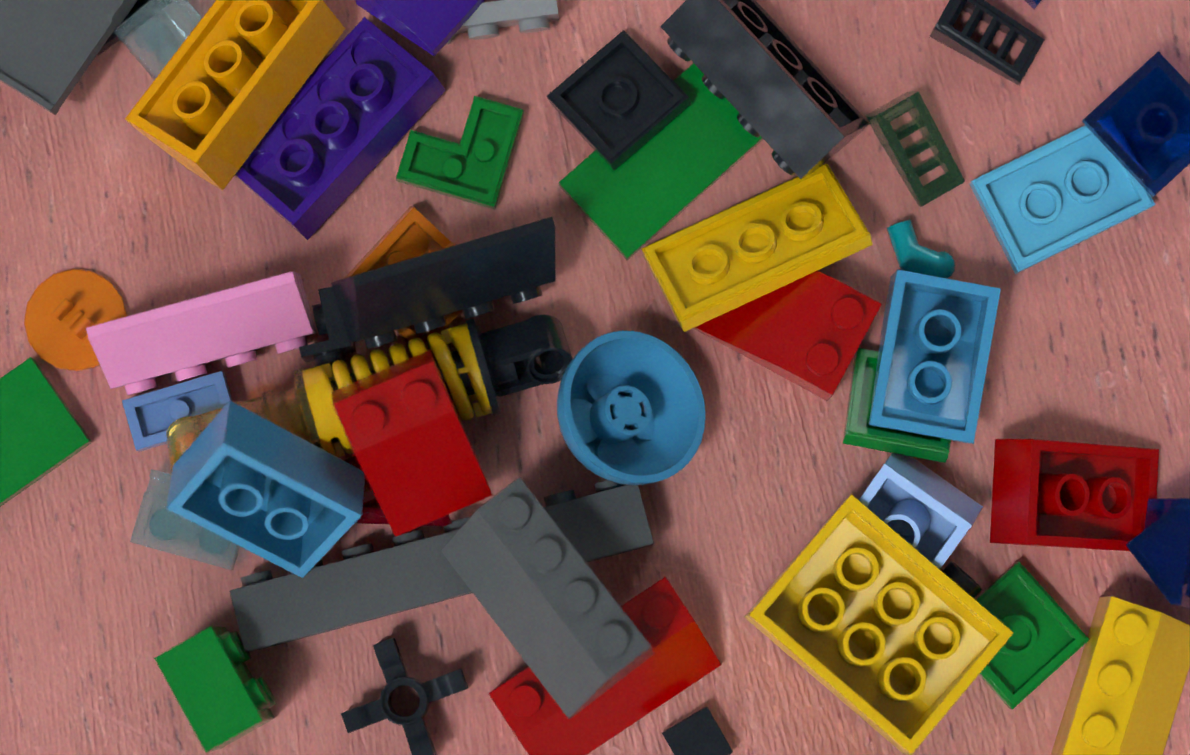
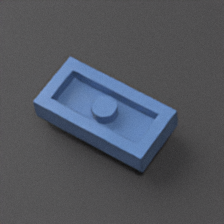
M219 371L122 400L135 449L141 452L201 434L229 401L233 402L225 373Z

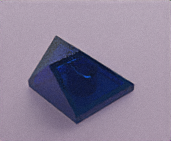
M1158 51L1082 120L1085 126L1152 197L1190 164V84Z
M1148 499L1144 531L1127 543L1126 546L1169 603L1190 610V499Z

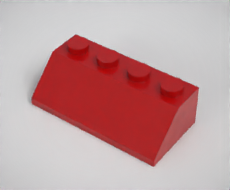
M666 576L620 606L649 643L654 654L570 720L530 667L488 693L529 755H587L721 666L720 661Z

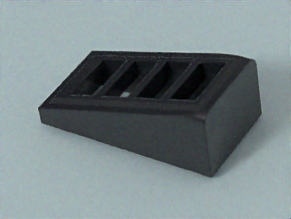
M949 0L930 34L931 38L1017 85L1021 83L1044 41L1043 38L985 0ZM963 10L971 14L962 32H960L953 25ZM982 20L989 24L978 44L970 37L979 21ZM1000 30L1007 35L995 55L988 50V47L996 32ZM1015 40H1018L1025 45L1012 66L1005 61V58Z

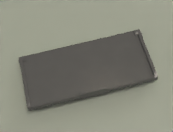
M0 0V81L56 115L114 29L121 25L137 0Z

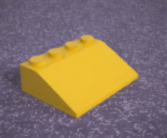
M852 494L744 616L900 752L912 755L1014 633Z

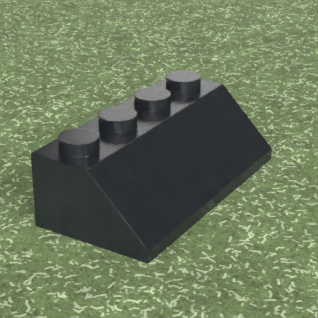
M686 0L660 26L669 36L667 43L681 59L685 61L691 60L704 74L702 81L710 92L720 99L726 98L739 112L737 119L744 129L755 137L761 136L774 150L772 152L774 161L790 175L796 174L802 179L815 172L869 125L867 120L756 0Z
M552 217L332 282L331 285L349 343L365 340L367 349L396 341L395 330L414 325L416 334L445 326L444 315L459 310L463 311L464 318L467 319L494 311L492 300L508 295L511 296L513 304L542 296L540 286L556 281L554 221Z

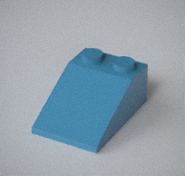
M898 269L890 278L883 317L869 425L974 444L1001 288Z

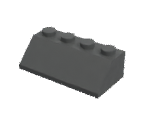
M520 477L477 509L441 550L569 720L654 654L643 635Z

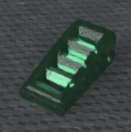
M919 91L907 92L866 115L875 135L918 206H924L965 182ZM908 112L912 120L893 129L890 122ZM919 130L923 138L903 148L900 140ZM930 148L934 155L913 167L909 159ZM938 166L942 167L945 172L943 175L922 185L919 177Z

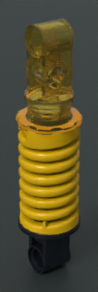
M550 315L533 316L525 321L481 333L473 318L466 320L465 324L442 330L441 335L437 332L431 333L426 340L428 351H431L454 406H456L460 418L466 421L471 420L474 414L476 418L493 413V416L501 414L500 397L543 384H553L561 381L566 368L573 359L561 322ZM413 338L408 343L410 356H407L402 344L396 343L390 346V362H388L385 352L381 349H375L370 353L371 367H368L363 355H354L350 361L352 373H349L347 364L343 360L334 361L332 369L330 363L306 370L303 368L294 370V388L289 389V391L285 390L277 394L274 390L263 392L262 397L234 403L339 458L345 456V452L348 454H353L354 452L332 405V392L422 354L427 349L423 340ZM223 408L196 416L180 418L168 427L166 440L171 474L173 465Z

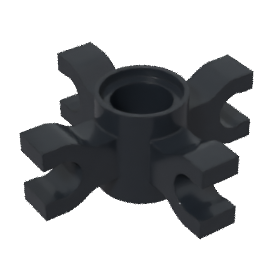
M395 638L374 644L373 648L387 685L383 688L380 699L341 713L347 732L350 733L388 719L394 724L402 725L412 755H437L423 717L426 715L431 702L469 688L462 669L422 683L420 680L408 676ZM399 686H410L419 695V707L411 716H402L392 707L391 697Z

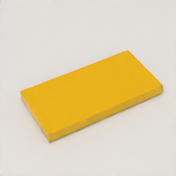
M826 163L802 179L799 177L793 178L641 249L681 328L686 332L873 244L869 231Z

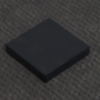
M624 30L547 95L550 104L613 170H616L691 105L688 95Z

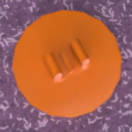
M71 269L53 274L37 286L27 302L24 325L28 342L41 359L58 369L79 372L100 366L88 338L86 328L128 316L122 296L110 281L92 271Z

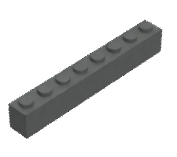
M606 480L594 484L596 493L576 498L574 490H569L544 497L546 507L543 508L586 563L654 544L638 485H626ZM470 517L452 521L450 525L443 526L445 533L424 538L423 530H418L393 537L394 547L374 552L373 545L370 543L343 550V561L323 565L321 558L303 578L293 573L273 579L271 570L241 577L242 587L229 591L244 651L253 652L471 594L472 591L441 552L443 547Z

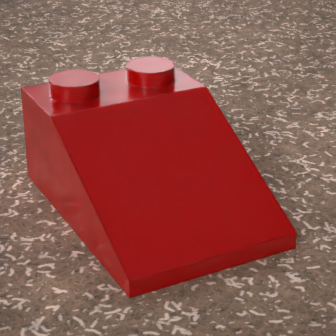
M815 271L693 329L828 401L833 396L882 304L833 277Z
M430 350L332 392V405L395 537L493 495Z
M995 439L990 543L1154 553L1159 449L1040 439Z

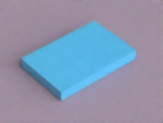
M1109 114L969 183L1015 275L1155 206Z

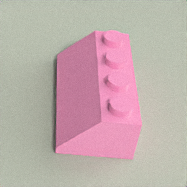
M293 271L86 328L88 338L110 388L125 386L127 395L156 388L155 377L175 372L177 382L207 374L205 364L225 358L227 368L258 360L255 350L271 345L276 346L278 354L295 350L307 345L305 336L317 333L301 275Z

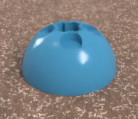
M616 331L604 334L589 342L575 355L566 368L557 395L558 423L564 441L571 453L588 470L612 482L626 485H644L667 479L678 473L690 462L702 441L706 420L705 403L701 387L694 372L684 358L671 346L656 337L642 332Z

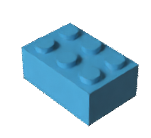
M229 401L173 465L166 509L303 578L362 516L365 474L362 470L244 407Z

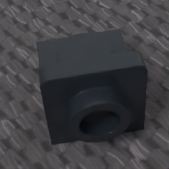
M333 288L318 289L321 303L312 305L318 334H328L329 340L301 346L299 350L301 358L305 362L314 361L315 367L328 363L332 366L334 361L337 360L346 362L345 354L356 352L354 342L349 343Z

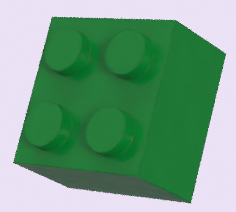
M210 626L154 658L206 753L227 746L275 718L270 708L276 705V700L262 677L258 679L252 677L245 664V661L251 659V655L249 652L244 651L241 636L237 631L231 633L225 627Z

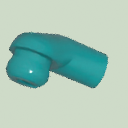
M911 220L887 227L901 270L941 278L952 276L955 270L953 257L948 252H937L919 245Z

